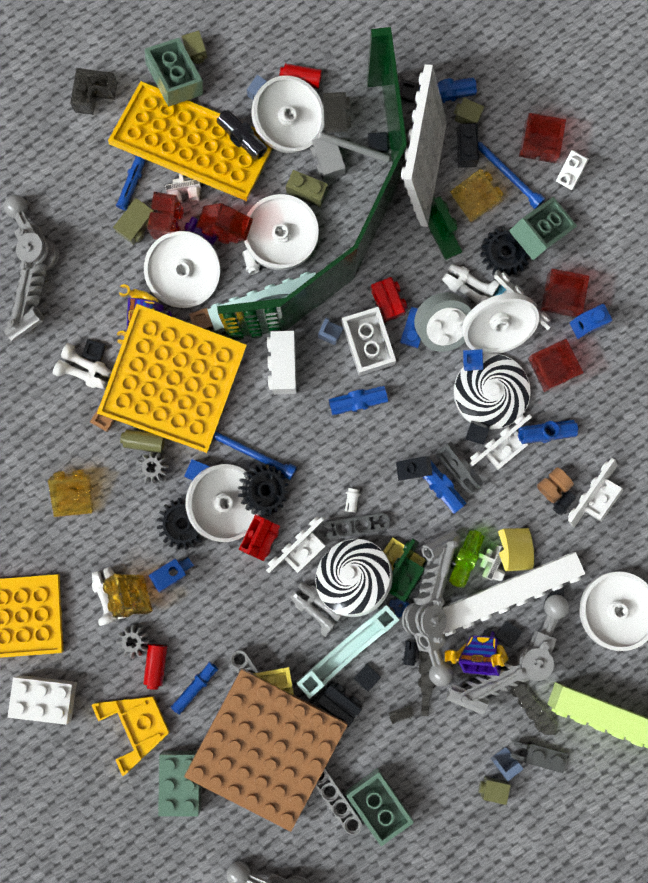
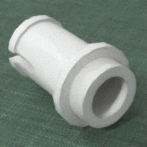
M248 250L243 251L242 255L247 266L246 272L250 275L258 273L260 271V264H257V261L253 259Z
M348 488L344 511L357 513L358 497L361 496L359 494L360 490Z

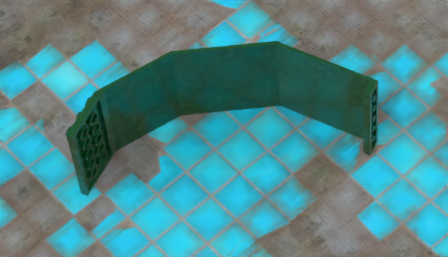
M391 27L371 29L366 81L367 88L382 86L392 166L354 246L285 298L217 306L219 318L229 338L242 340L244 336L250 335L251 338L263 337L262 334L270 333L271 336L270 331H286L355 278L398 188L407 145Z

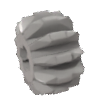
M150 452L149 458L146 454H143L142 457L145 461H137V463L142 465V467L136 468V471H142L138 477H145V483H148L151 479V483L156 484V478L160 482L163 481V478L160 476L161 474L168 476V473L163 471V469H169V465H163L167 459H160V453L154 456V452ZM150 464L157 465L155 472H149Z
M132 625L131 630L126 626L124 627V632L118 633L123 639L116 640V643L122 644L118 651L125 649L124 657L130 652L131 659H134L136 654L139 657L143 655L141 650L147 651L148 647L144 644H149L150 640H144V637L149 634L148 632L141 634L143 631L142 626L137 631L136 625ZM130 637L132 639H137V642L135 643L136 647L134 644H129V641H131Z

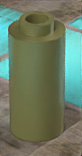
M126 429L125 432L121 433L120 443L123 444L124 448L162 454L165 438L150 432Z

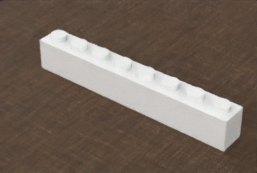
M576 552L566 554L442 607L447 619L443 634L445 636L456 633L455 629L463 626V629L473 626L474 621L481 619V621L490 619L492 613L497 611L499 614L510 610L509 606L523 605L532 596L536 599L546 594L545 591L551 588L552 591L564 587L563 583L570 581V583L581 580L580 576L584 575L585 572Z

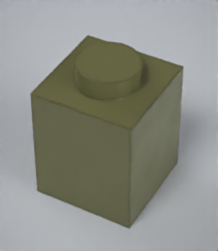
M199 30L181 36L184 47L193 63L200 64L208 58Z
M463 98L462 103H457L453 114H456L455 121L461 124H478L485 106Z
M484 776V781H480L478 789L482 799L507 805L510 791L508 781Z

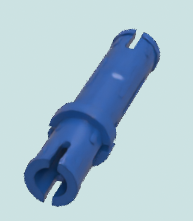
M135 155L132 167L127 171L128 177L116 204L117 208L127 210L138 180L142 178L141 172L147 161L146 159Z
M209 661L205 668L195 675L192 683L171 705L175 713L180 715L198 692L208 685L207 682L219 670L212 662Z

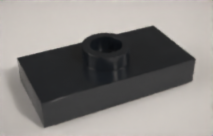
M430 456L396 462L398 481L432 475Z

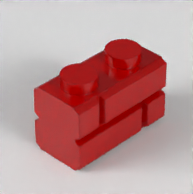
M389 277L371 285L372 295L377 307H379L384 323L405 315V310L408 308L405 299H401L398 292H401L397 281L394 282L393 278Z
M254 515L239 550L264 561L270 554V547L274 539L278 537L280 526L258 515Z

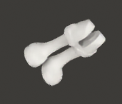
M451 264L448 271L458 277V279L449 274H445L442 278V281L450 290L455 293L459 291L465 294L476 305L493 297L500 285L497 280L489 284L481 282L469 274L467 268ZM467 283V284H469V285L475 287L476 289L480 290V291H481L482 293H484L485 295L482 296V295L476 293L475 291H473L472 289H470V288H469L468 286H466L465 284Z
M68 342L63 348L61 357L89 371L85 372L69 365L63 360H58L53 369V374L56 376L70 374L86 381V385L91 388L105 389L108 383L94 377L95 373L97 372L102 376L110 378L112 371L100 361L94 363L79 356L75 351V346Z
M111 567L103 569L106 583L103 582L99 571L92 573V589L94 593H98L104 611L103 616L98 620L99 626L134 615L133 609L127 607L122 600L118 588L120 580ZM108 591H110L117 609L116 614L113 611Z

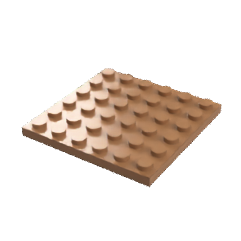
M241 668L184 777L291 832L348 724Z

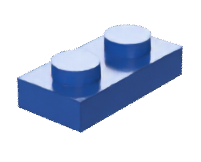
M411 307L400 343L418 349L421 339L414 324L418 309Z

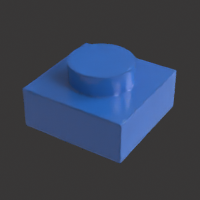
M483 349L463 350L464 371L484 370Z

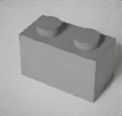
M319 138L312 140L313 145L310 151L313 159L316 158L318 161L316 165L318 175H322L323 179L327 180L345 174V165L338 145L320 140Z

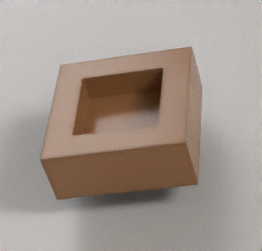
M207 308L189 314L192 325L206 330L213 327Z
M97 409L90 423L108 432L115 420L97 414Z

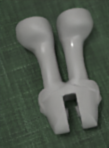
M301 582L297 587L304 594L308 595L307 599L304 600L302 596L294 591L290 598L299 611L305 610L319 622L321 634L326 637L336 623L324 616L312 604H317L336 622L341 619L342 615L335 613L322 602L316 587Z

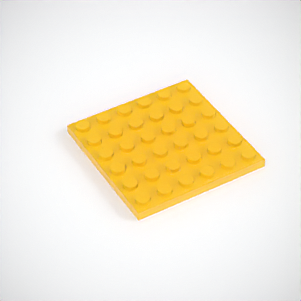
M136 304L97 414L207 453L247 345Z

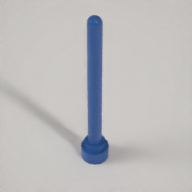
M478 142L479 151L529 198L528 201L534 209L538 208V205L545 201L546 198L541 193H534L482 142Z
M215 432L213 435V439L264 464L275 466L277 470L282 471L281 474L286 479L291 480L294 476L293 473L297 470V466L291 463L284 465L218 432Z

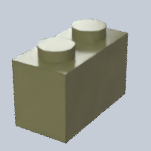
M295 170L292 171L286 184L287 194L318 207H321L328 192L327 183Z
M135 198L113 226V229L134 245L143 239L145 230L154 225L156 214L151 208Z

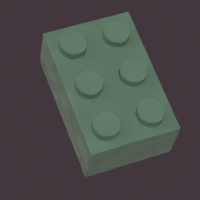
M180 38L145 48L146 65L168 107L203 95V80Z
M552 197L523 217L509 231L531 259L534 260L566 237L577 225L557 200Z
M162 751L160 753L158 816H199L201 812V786L184 777L197 751Z
M376 768L346 790L347 798L380 846L386 844L414 823L412 816L379 768Z

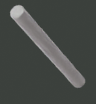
M324 132L319 134L320 140L384 162H388L390 159L388 154Z

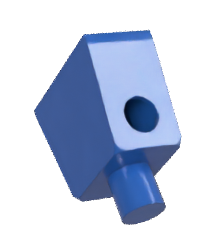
M601 304L580 314L569 323L577 339H580L609 325L612 322V318L605 304ZM580 322H582L584 329L580 326Z
M188 556L179 562L175 558L151 573L149 578L160 594L186 577L185 571L194 565ZM172 569H176L178 572L174 576L169 574V571Z

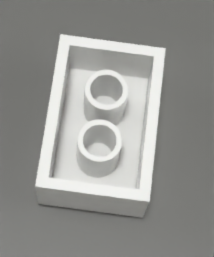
M379 307L342 318V326L359 376L395 365L396 359Z
M270 331L271 337H267L268 352H271V356H268L269 371H272V375H268L269 390H272L274 395L297 394L294 331Z
M24 675L13 677L7 718L67 725L72 721L77 682Z

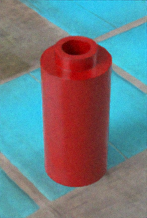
M285 63L284 67L280 68L279 76H294L304 80L313 88L319 89L322 69Z
M148 644L143 684L147 685V689L158 690L159 686H163L168 647L166 645Z

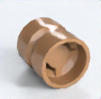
M558 467L549 473V478H544L537 484L539 491L551 503H555L562 497V492L566 493L574 486L570 477Z

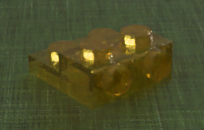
M481 168L450 191L471 223L504 201L502 199L504 193L499 186L494 187L491 182L494 180L488 170L484 172Z
M83 469L74 470L72 474L58 471L53 473V476H50L48 485L54 517L93 513L92 487L89 472L84 473Z
M113 574L104 580L103 591L108 595L109 602L107 607L112 612L113 617H130L133 614H149L153 611L144 575Z

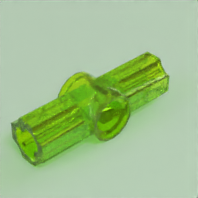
M477 530L469 531L464 545L461 547L456 558V565L449 579V582L455 587H465L471 570L473 571L478 560V553L485 536Z

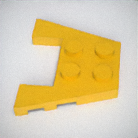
M154 696L92 704L98 721L118 713L134 749L116 759L122 776L126 775L170 732Z

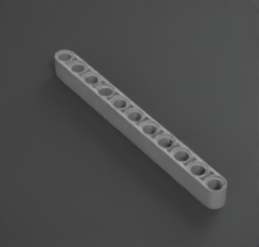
M238 649L231 655V664L237 673H239L241 668L247 671L253 670L256 673L261 672L246 650ZM238 653L245 656V662L242 664L237 663L235 660V655ZM325 767L324 775L319 778L315 787L344 830L350 835L358 834L362 828L361 818L329 770ZM327 786H333L335 792L327 794L324 789ZM340 802L345 803L347 806L343 811L336 808V805ZM351 819L358 821L355 827H350L347 823Z

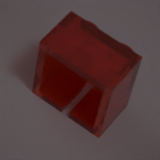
M529 113L524 124L519 157L535 160L538 156L539 161L556 163L561 153L566 119Z
M154 192L151 210H158V212H150L147 229L152 238L158 240L163 235L181 231L178 223L179 219L183 218L184 208H181V202H179L177 195Z
M223 203L203 206L197 228L203 230L202 233L205 235H214L222 243H238V241L247 240L253 218Z
M551 269L546 278L544 289L546 292L543 295L541 311L572 317L582 314L590 276Z
M567 339L542 349L528 358L544 392L583 374Z

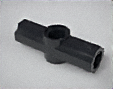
M229 110L221 112L217 118V123L229 134L231 141L237 147H242L255 160L261 159L267 151V146L255 136L251 126L246 122L242 123Z

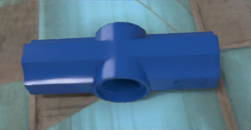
M474 77L456 81L452 78H447L438 82L442 103H446L445 101L449 100L454 102L457 98L477 94V85Z
M385 386L369 390L360 389L349 392L348 395L329 399L332 416L350 411L357 412L359 409L366 410L370 406L388 402Z
M574 420L548 421L545 424L523 426L518 429V438L522 444L548 443L551 440L572 438L578 435V425ZM545 429L549 430L551 435L547 434Z
M431 461L432 475L423 477V479L429 484V488L433 489L437 494L436 497L441 499L450 511L455 514L467 503L454 489L450 479L445 474H442Z

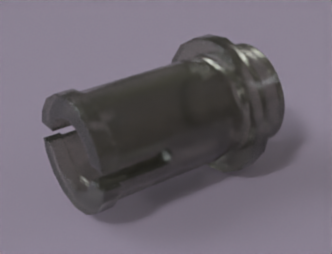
M406 704L400 709L388 712L392 724L407 718L411 720V717L414 716L411 705L407 706Z

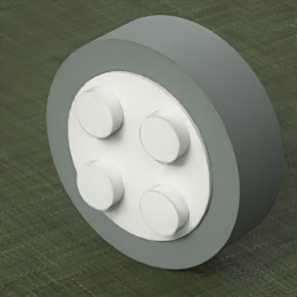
M444 292L431 296L421 304L415 315V329L425 346L434 351L445 352L458 348L465 343L462 335V325L471 308L461 296L455 293Z

